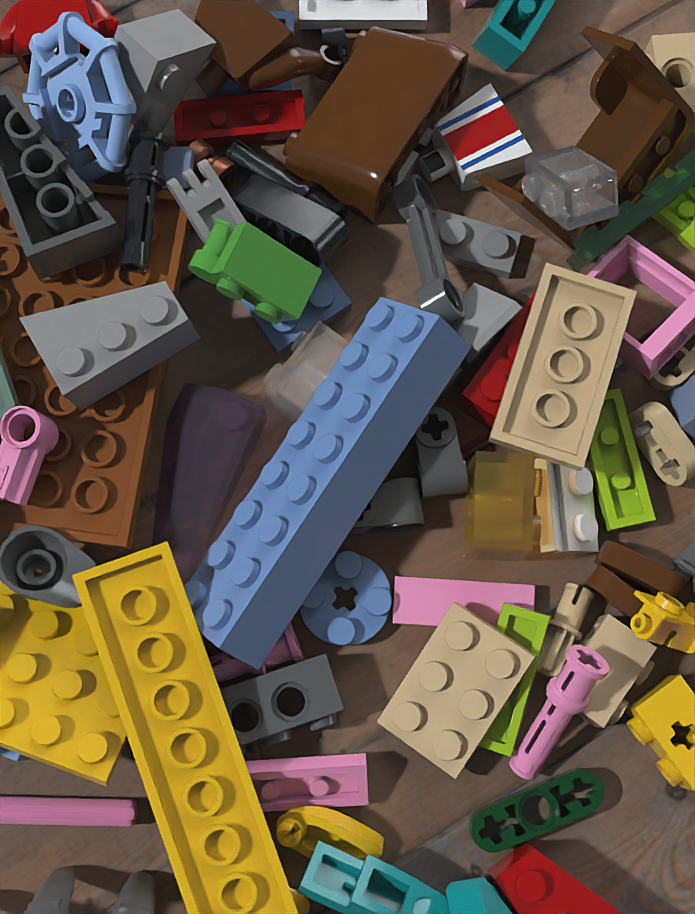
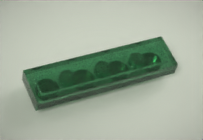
M695 149L674 166L678 170L675 175L668 180L664 174L659 175L641 190V193L645 196L634 205L629 199L607 216L610 221L608 225L600 231L593 225L572 242L576 249L565 261L574 272L579 273L622 241L627 235H630L695 186Z

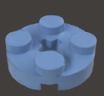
M352 551L335 553L300 606L302 619L308 629L322 641L339 646L361 644L376 635L386 622L392 604L388 579L381 568L367 557ZM339 587H342L345 591L353 588L357 592L353 599L356 607L350 612L345 607L337 610L332 605L337 598L334 591Z

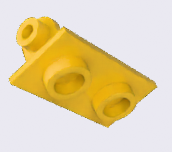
M636 590L634 595L644 603L640 611L632 617L630 622L631 629L636 637L660 645L664 643L670 648L695 654V603L689 602L685 607L666 593L658 592L656 596Z

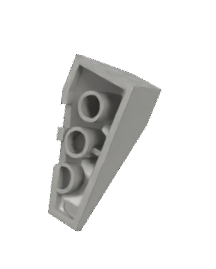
M474 283L465 293L457 289L464 302L466 315L449 325L471 348L437 400L503 337L522 309L516 301L477 283Z

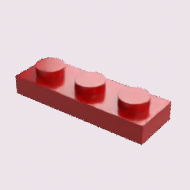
M302 89L181 100L174 111L177 146L187 147L197 139L204 140L210 146L232 144L234 141L237 142L238 139L243 140L245 143L288 139L294 131L299 133L306 123Z

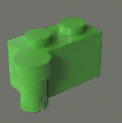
M216 219L202 250L197 249L188 269L199 278L216 284V289L223 295L237 301L244 299L256 307L254 312L266 321L279 324L280 321L299 319L322 270L248 222L237 224L230 231L231 223Z

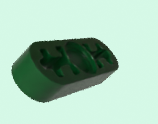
M580 768L567 770L478 808L472 814L469 821L470 836L482 850L490 853L501 852L596 811L603 801V785L599 778L590 771ZM576 778L581 783L590 784L591 790L585 793L587 802L582 804L575 798L561 802L567 811L560 815L558 802L549 792V789L556 786L557 794L564 795L574 789L572 781ZM531 796H542L549 806L547 818L539 824H531L523 816V804ZM512 805L515 820L523 830L515 834L514 826L509 824L498 830L500 839L493 842L487 835L480 837L479 830L485 827L483 818L491 815L496 822L505 820L510 816L504 809Z

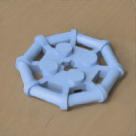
M64 12L59 16L56 24L43 33L34 34L29 42L32 56L27 92L22 93L23 102L28 103L31 115L41 126L44 134L52 144L57 146L80 180H83L85 183H95L97 179L111 172H121L127 163L125 148L133 113H137L136 102H131L118 59L120 48L113 38L103 37L88 26L79 13ZM79 42L90 50L87 57L80 53ZM57 46H59V54L55 55L57 52ZM102 71H103V75H104V78H105V81H106V84H107V87H108V91H109V94H110V97H111V100H112V101H110V99H109L108 92H107V89H106V86H105V83H104V79H103V76H102ZM107 130H110V131H109V136H108V138H107V137H106ZM89 149L93 151L97 158L92 162H89L88 159Z

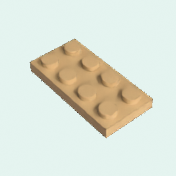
M549 263L545 264L488 442L577 471H581L584 468L637 291Z

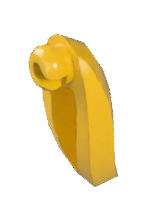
M321 806L293 808L281 815L277 820L276 837L279 843L285 847H291L310 859L318 841L362 861L366 859L368 854L379 859L383 853L384 837L357 820L332 809Z

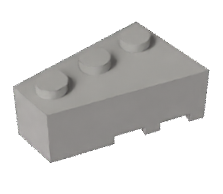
M179 9L118 25L113 38L120 48L118 59L131 102H136L137 113H133L125 148L126 165L130 164L132 154L129 134L132 131L141 129L160 133L163 131L217 43ZM102 71V76H103L104 83H105V86H106V89H107V92H108V96H109L110 101H112V100H111V97H110V94H109V91H108V87H107V84H106L104 75H103V71ZM107 130V133H106V137H107V138H108V136H109V131H110V130Z
M166 281L19 318L61 393L81 411L201 338Z

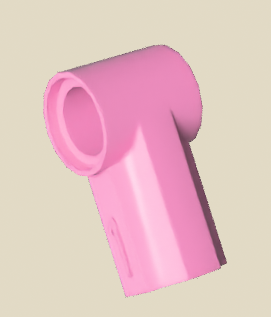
M16 406L9 409L0 420V436L2 438L0 445V498L26 506L44 456L56 446L59 431L51 418L28 406ZM35 422L36 428L33 436L25 441L24 431L26 427Z

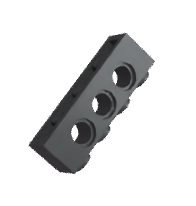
M326 653L220 689L243 755L247 753L244 745L246 743L263 738L265 747L285 741L293 738L290 728L308 722L310 730L313 731L338 722L336 712L344 710ZM290 687L299 689L305 698L304 709L296 716L284 714L278 705V698L281 692ZM243 703L253 705L259 714L257 726L248 732L237 728L233 720L235 709Z

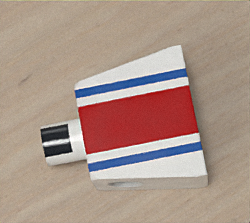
M490 83L435 124L432 138L435 151L419 158V164L429 182L450 173L461 191H468L483 186L477 181L482 173L499 181L526 171L533 151Z

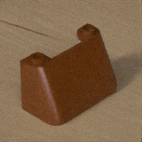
M373 26L368 32L362 30L358 34L352 46L351 57L299 133L294 131L283 148V155L286 156L285 166L288 173L303 182L306 180L315 182L319 185L320 192L337 203L340 201L345 202L349 205V211L375 225L386 204L380 201V197L383 198L389 188H393L398 182V172L437 112L443 113L447 104L452 106L461 93L469 53L453 44Z

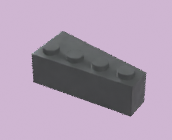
M9 85L0 87V192L24 253L38 279H44L122 249L123 240L117 223L111 215L102 208L85 182L80 180L64 155L44 134L41 126Z

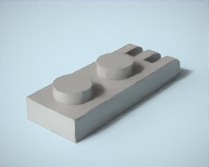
M206 159L197 163L198 169L205 179L202 183H200L191 168L182 172V176L190 188L189 191L185 192L175 177L166 182L170 192L204 244L216 219L231 223L230 231L237 224L246 222Z

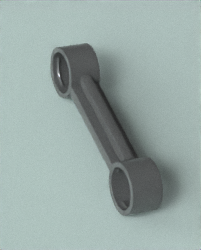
M414 174L393 187L391 193L398 211L407 222L423 286L417 289L419 304L422 310L439 315L448 324H451L464 317L466 309L459 291L448 275L433 220V215L438 212L436 201L424 180L419 175Z

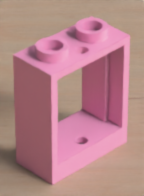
M627 235L616 247L611 245L603 251L597 260L596 267L587 276L615 284L626 272H629L677 307L673 314L643 344L627 332L624 333L618 356L650 380L695 334V282Z

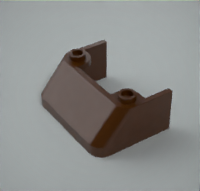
M586 26L581 35L604 59L595 72L590 84L591 99L601 111L550 182L537 174H529L520 179L512 189L484 173L481 174L477 181L516 215L576 256L586 261H593L598 259L603 251L613 243L686 143L693 131L695 116L692 108L636 42Z

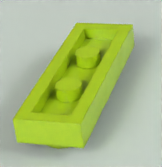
M621 389L607 390L587 458L590 461V470L606 531L610 532L651 523L656 518Z
M507 602L503 603L496 629L528 649L537 657L479 747L509 757L513 755L552 616Z

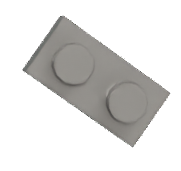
M438 209L434 223L444 260L508 279L522 233Z

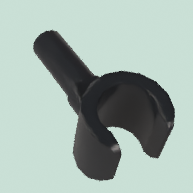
M340 26L323 27L321 29L322 46L328 45L332 49V53H337V61L340 60L342 62L340 65L342 70L349 60L345 30Z

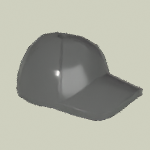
M27 525L11 532L0 547V581L13 592L30 600L41 601L63 608H78L82 606L72 575L96 567V563L62 535L49 528ZM37 573H42L41 577H35Z

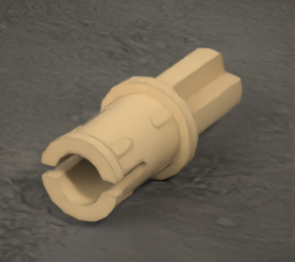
M567 583L565 585V591L554 617L550 620L537 671L546 676L558 677L566 663L565 655L568 648L573 645L575 640H580L582 637L579 629L595 595L583 587L578 601L574 605L573 602L579 587L577 584Z

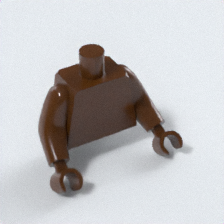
M256 0L200 1L194 23L217 43L207 57L208 61L199 70L194 81L211 97L217 93L229 78L247 93L252 90L270 88L305 75L314 74L321 80L329 81L334 78L342 64L340 60L332 61L328 59L332 53V49L328 45L321 46L319 52L301 48L293 32Z

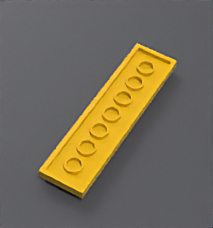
M168 541L72 575L188 914H298Z

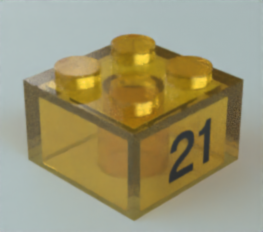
M475 452L467 467L468 492H466L463 559L518 562L532 552L533 545H539L541 517L533 516L534 497H540L542 491V469L534 468L535 454Z

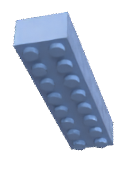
M380 297L375 306L368 311L364 322L350 343L342 350L338 361L324 382L315 390L313 398L297 422L289 429L287 437L270 462L264 466L260 477L244 501L237 506L233 517L217 541L211 545L205 559L193 577L184 586L199 632L219 649L259 670L470 350L471 346L441 316Z

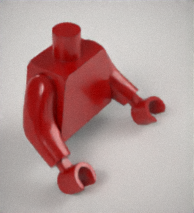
M19 0L10 7L0 23V58L16 57L24 74L29 73L32 56L29 42L32 36L36 33L45 32L58 22L59 16L67 11L79 13L88 26L105 38H114L117 27L121 24L119 18L112 17L100 0ZM79 42L80 53L87 57L90 50ZM57 46V52L55 55L59 54V46Z

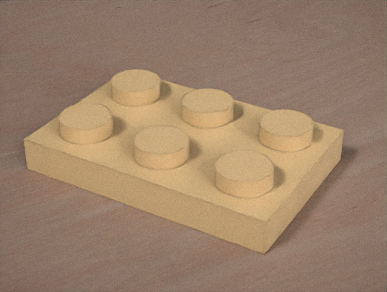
M453 602L377 720V723L456 779L462 773L537 656L458 602Z

